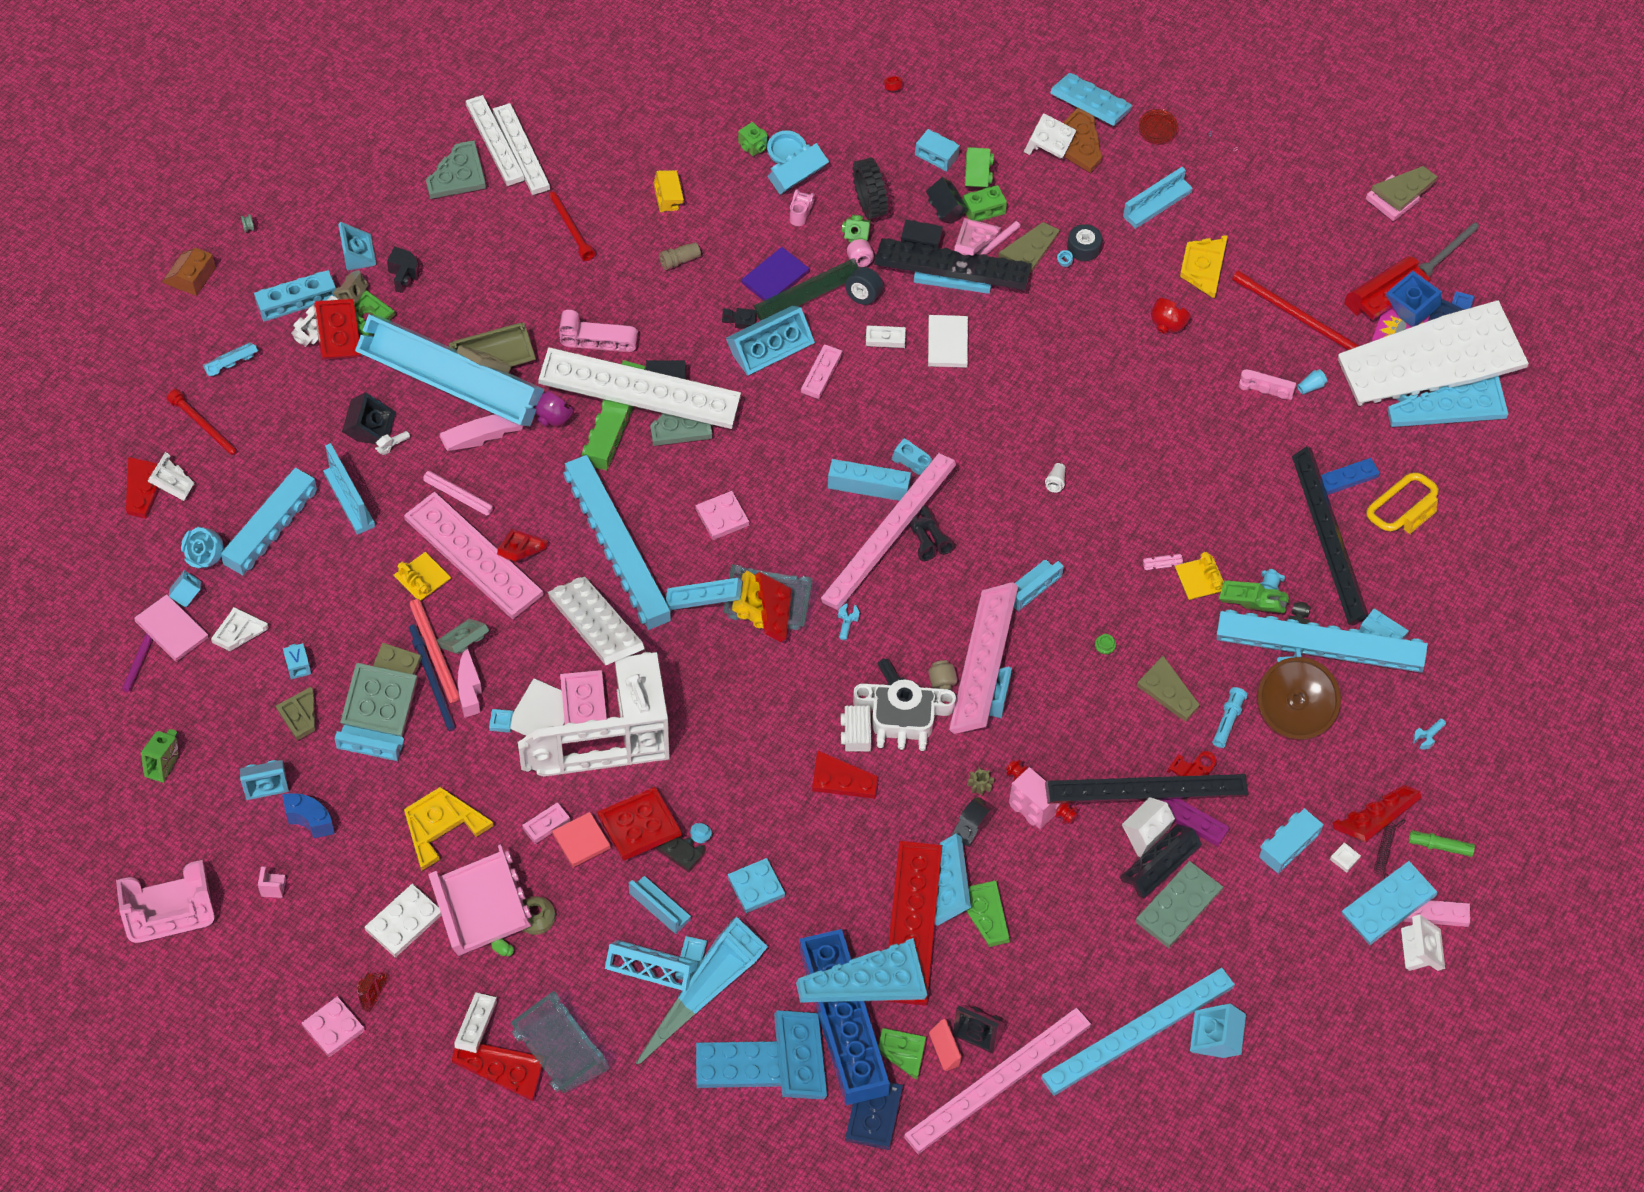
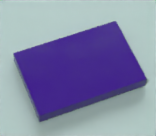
M781 247L742 278V284L770 305L807 275L809 268Z

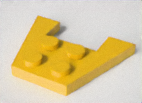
M441 787L404 809L421 871L440 860L438 854L429 843L456 826L465 822L475 837L494 826L491 820Z

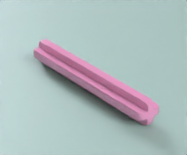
M427 471L424 474L425 482L485 515H490L493 511L491 504L431 471Z

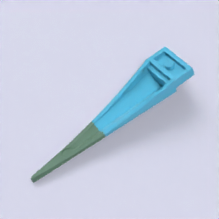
M733 918L722 933L718 935L690 978L688 990H682L637 1059L636 1064L644 1061L693 1015L753 965L768 946L739 918Z

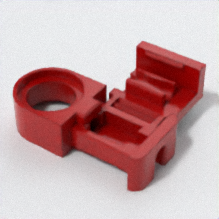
M1203 751L1191 765V762L1187 763L1183 760V756L1178 754L1166 772L1170 773L1172 771L1178 776L1209 775L1216 764V757L1209 751ZM1203 757L1208 758L1211 761V765H1202L1200 759Z

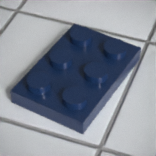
M889 1082V1095L854 1103L845 1141L889 1150L903 1085Z

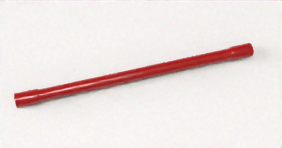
M1238 270L1234 274L1233 281L1246 289H1250L1345 349L1351 350L1359 347L1353 341L1266 289Z

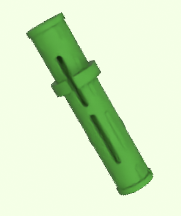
M1414 830L1410 831L1408 841L1410 844L1425 846L1430 850L1434 848L1469 857L1473 856L1475 844L1436 836L1435 833L1427 834Z

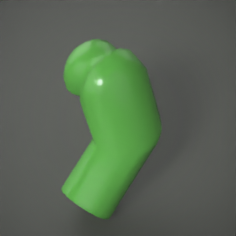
M503 938L491 943L492 949L501 956L506 955L509 957L514 952L513 946L508 945Z

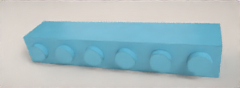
M294 468L222 551L223 564L241 575L251 570L259 556L265 554L271 542L277 540L283 528L291 523L295 514L299 513L307 500L315 495L317 490L315 478Z

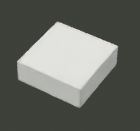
M1343 843L1331 856L1330 860L1347 873L1357 863L1361 855L1346 843Z

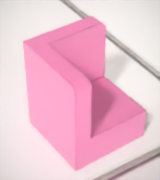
M261 867L258 881L261 897L283 898L286 882L285 875L268 874L266 867Z

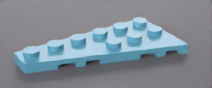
M1499 376L1448 388V385L1439 387V390L1431 393L1425 392L1414 400L1407 399L1391 405L1387 410L1391 427L1507 419L1508 416Z
M913 938L903 944L892 945L886 950L875 951L852 959L849 963L835 965L832 969L823 972L818 971L798 978L796 982L800 1002L925 999L927 996Z

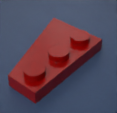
M128 457L127 515L147 518L159 490V487L148 482L158 463Z
M758 572L755 574V580L759 582L760 587L758 598L762 599L763 610L761 615L764 633L782 642L786 640L792 589Z

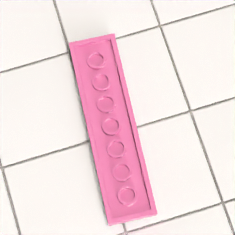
M433 492L404 515V519L512 620L543 596V591L510 560L497 555L498 549L437 493Z
M1014 582L982 590L949 729L954 734L986 727L1018 589Z

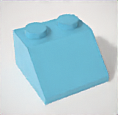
M271 760L264 764H251L245 768H240V779L246 800L289 792L283 760Z
M1232 1004L1196 1010L1190 1051L1192 1053L1221 1058L1241 1055L1246 1014Z

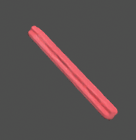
M419 599L410 601L411 610L450 703L460 700L459 693Z

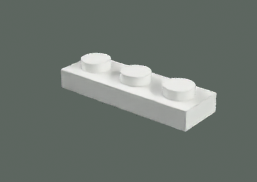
M475 992L455 1040V1048L474 1053L477 1052L497 1003V997Z

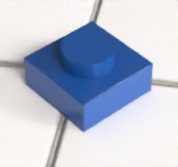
M1456 291L1452 304L1465 310L1472 308L1475 296Z

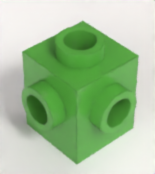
M754 122L738 131V143L744 151L754 156L766 149L767 133Z
M861 215L848 217L847 221H843L842 233H845L844 238L849 239V242L857 239L867 241L869 239L871 220L863 219Z

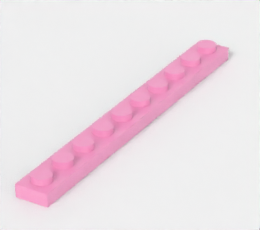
M940 453L937 454L821 597L822 603L836 610L842 607L956 466L955 460Z
M1075 1008L904 1134V1138L917 1154H920L1089 1029L1091 1023Z

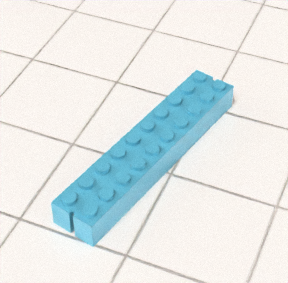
M368 315L363 331L375 333L374 337L361 335L355 350L356 352L516 424L531 426L536 413L534 405L537 406L544 392L543 388L507 372L479 365L458 354L457 350L381 316Z

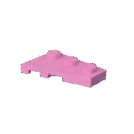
M964 218L954 251L962 255L973 256L1000 234L1001 227Z

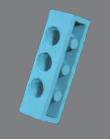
M329 270L268 289H262L255 292L254 296L264 322L310 308L315 301H325L330 296L335 297L333 292L336 288Z

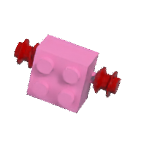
M1013 760L1007 766V776H1014L1009 799L1010 806L1014 811L1023 814L1031 825L1041 829L1054 816L1056 818L1062 817L1063 824L1067 822L1070 824L1076 819L1078 815L1076 813L1077 807L1071 809L1069 807L1070 803L1047 804L1046 781L1029 766L1022 767V760Z

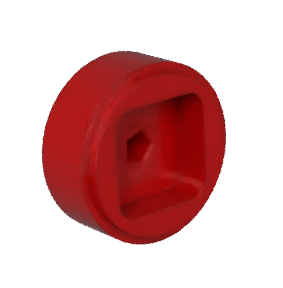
M899 76L887 77L884 80L885 89L889 91L901 89L903 87L902 78Z

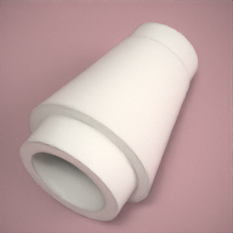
M1061 463L1054 465L1045 480L1046 488L1054 493L1060 492L1065 486L1066 467Z

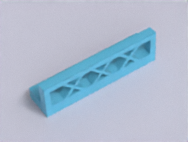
M1183 167L1179 168L1126 202L1123 217L1136 229L1192 193L1193 188L1184 180L1186 170Z
M617 940L609 944L605 969L686 991L688 990L690 974L696 971L698 962ZM614 954L620 955L625 964L621 967L612 965ZM639 960L645 969L637 972L631 963ZM656 965L660 966L665 975L661 978L655 977L651 968ZM675 971L684 973L682 984L675 982L671 974Z

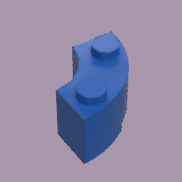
M282 794L289 825L298 824L306 827L311 832L313 838L335 834L331 817L319 801L303 794Z

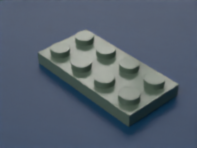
M1189 861L1136 918L1135 923L1167 948H1170L1220 894L1223 886Z

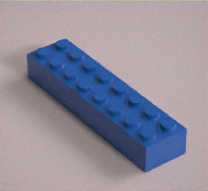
M842 929L799 939V952L806 976L818 971L823 972L832 969L833 966L849 963L851 960ZM864 1001L815 1002L845 1106L889 1095V1080Z

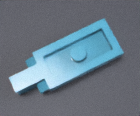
M249 342L216 357L215 360L204 364L203 367L208 376L216 375L222 367H232L236 364L235 361L239 359L247 360L253 357V353L258 350L255 344Z

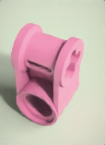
M798 189L795 190L790 205V223L792 225L802 226L806 223L809 212L814 204V193L806 194Z

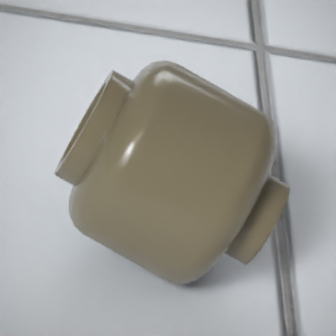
M947 660L933 663L932 667L928 670L932 688L952 690L951 687L957 683L955 667L953 664L948 663Z

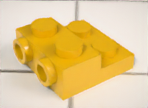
M746 571L742 574L740 600L733 601L732 611L737 613L738 618L752 621L756 628H764L761 615L763 610L762 599L758 598L759 582H756L754 574Z

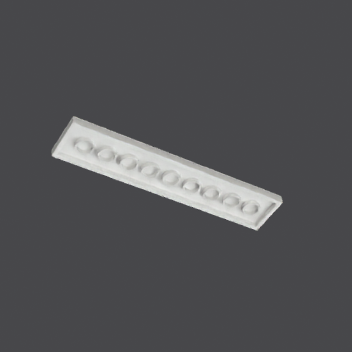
M549 347L538 383L730 429L733 426L741 392Z

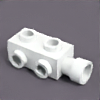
M330 296L327 300H338V299H337L336 297H334V296ZM314 304L307 310L306 314L308 316L305 319L299 318L293 325L295 329L291 333L294 339L305 347L310 342L314 344L318 340Z

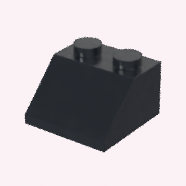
M365 392L350 400L342 432L357 442L376 444L382 436L390 435L396 412Z

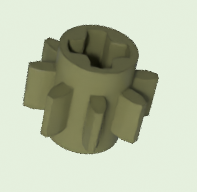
M978 768V771L975 773L970 772L971 779H968L967 786H972V793L976 792L983 796V793L986 791L991 792L994 778L989 777V770L985 771Z

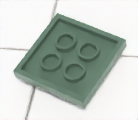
M356 663L340 723L342 725L403 737L418 676Z

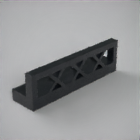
M1176 824L1120 876L1121 881L1133 885L1138 896L1145 898L1202 845L1195 830Z

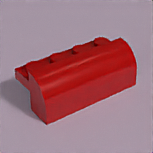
M1407 256L1348 293L1344 304L1356 316L1365 312L1373 320L1393 307L1386 293L1409 273L1414 271L1429 283L1431 278L1418 267L1419 261L1416 258Z

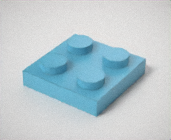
M767 858L728 874V880L745 913L785 897V892Z

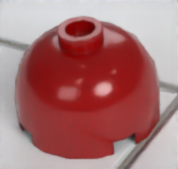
M1159 298L1152 308L1151 318L1159 332L1167 334V332L1175 333L1181 331L1186 326L1191 317L1190 313L1183 307L1181 310L1177 308V303Z

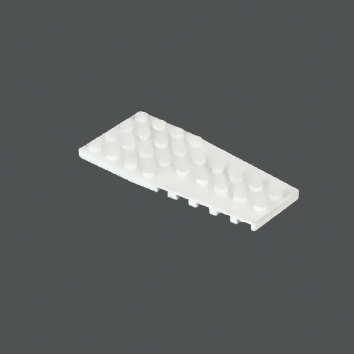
M1499 300L1444 315L1338 355L1340 366L1359 406L1369 401H1374V403L1381 402V399L1388 397L1393 399L1400 398V395L1408 393L1415 395L1419 394L1420 391L1428 389L1435 391L1439 390V387L1447 385L1450 388L1470 384L1527 368L1529 364Z

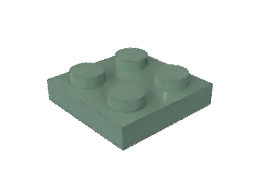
M469 618L439 638L437 643L442 649L453 653H461L472 642L481 640L489 629L486 624Z

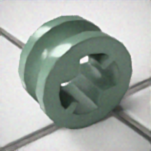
M248 214L247 217L241 216L245 233L248 230L254 231L251 215Z

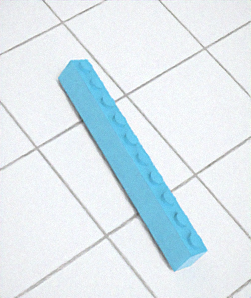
M585 455L565 463L564 478L567 483H571V490L575 499L578 498L580 500L579 505L582 513L587 514L589 517L587 518L591 529H595L598 543L600 545L603 544L605 556L608 561H612L615 575L620 576L624 592L628 591L632 607L637 608V615L641 624L645 623L647 629L650 630L671 621L669 607L588 456Z
M1234 610L1221 611L1217 630L1218 641L1294 653L1296 649H1300L1301 654L1422 673L1428 643H1423V640L1420 639L1403 640L1402 637L1396 635L1384 637L1376 632L1365 634L1357 629H1349V631L1340 630L1337 626H1328L1326 628L1320 627L1317 623L1301 624L1293 619L1281 621L1273 616L1262 618L1254 613L1238 614Z

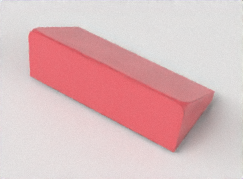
M943 1019L931 1029L929 1035L943 1070L947 1071L960 1066L961 1055L948 1023Z

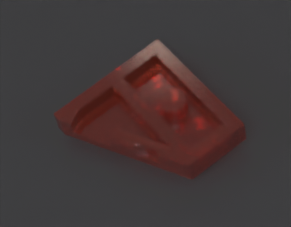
M367 972L365 978L359 981L357 992L362 1010L371 1012L388 978L387 974Z

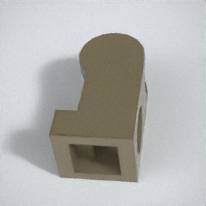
M359 270L350 273L345 278L346 280L342 286L334 290L333 294L338 300L354 299V303L358 302L368 286L367 281Z

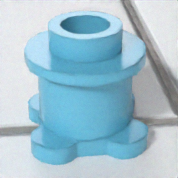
M1274 569L1262 571L1261 575L1264 579L1260 584L1265 589L1279 590V582L1284 581L1285 576L1280 575Z

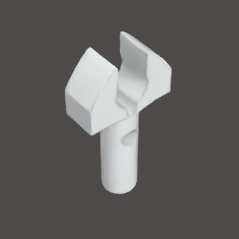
M405 431L392 438L388 434L384 435L376 442L379 447L375 449L380 454L386 455L390 453L392 446L409 439L410 434Z

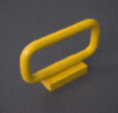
M1409 473L1367 508V517L1372 523L1385 531H1395L1404 525V531L1411 534L1437 512L1438 499L1436 497L1439 491L1438 487L1423 474ZM1411 481H1419L1430 489L1429 494L1393 523H1386L1375 515V511Z

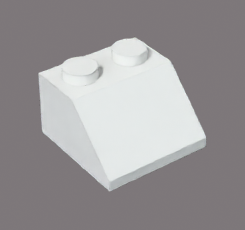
M1149 797L1122 826L1137 855L1142 857L1170 829L1175 818L1166 802Z

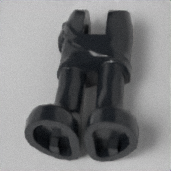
M924 504L919 510L922 518L918 519L915 515L910 521L909 526L920 542L917 551L918 557L921 561L926 562L935 556L936 548L939 554L945 555L954 549L955 544L950 537L941 532L937 522L934 520L933 512ZM925 530H929V531H930V533H931V535H932V537H933V539H934V541H935V545H934V543L931 541V539L929 538V536L927 535V533L925 532Z

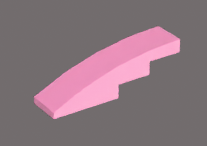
M494 414L456 426L440 433L439 436L446 450L450 451L482 446L485 440L502 438L506 432L522 430L523 425L516 424Z

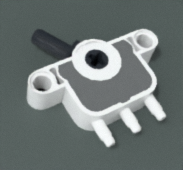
M883 658L877 665L885 677L887 685H857L854 688L853 704L854 706H870V711H873L872 727L875 734H877L878 748L884 747L885 737L898 738V748L901 750L905 748L906 739L919 740V750L924 751L926 750L927 738L932 734L934 715L948 716L954 712L956 696L954 692L948 689L920 688L913 681L905 680L904 677L899 678L890 661Z

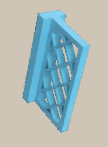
M331 443L325 445L330 468L323 470L353 529L358 535L374 528L375 522Z

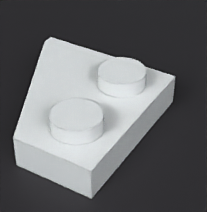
M165 452L148 482L184 501L194 483L184 474L179 465L174 466L169 460L170 455Z
M233 608L211 640L212 643L231 651L269 628L268 623Z

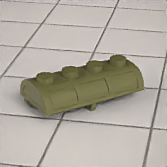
M525 323L513 324L449 343V347L455 350L461 345L489 353L510 366L536 360Z

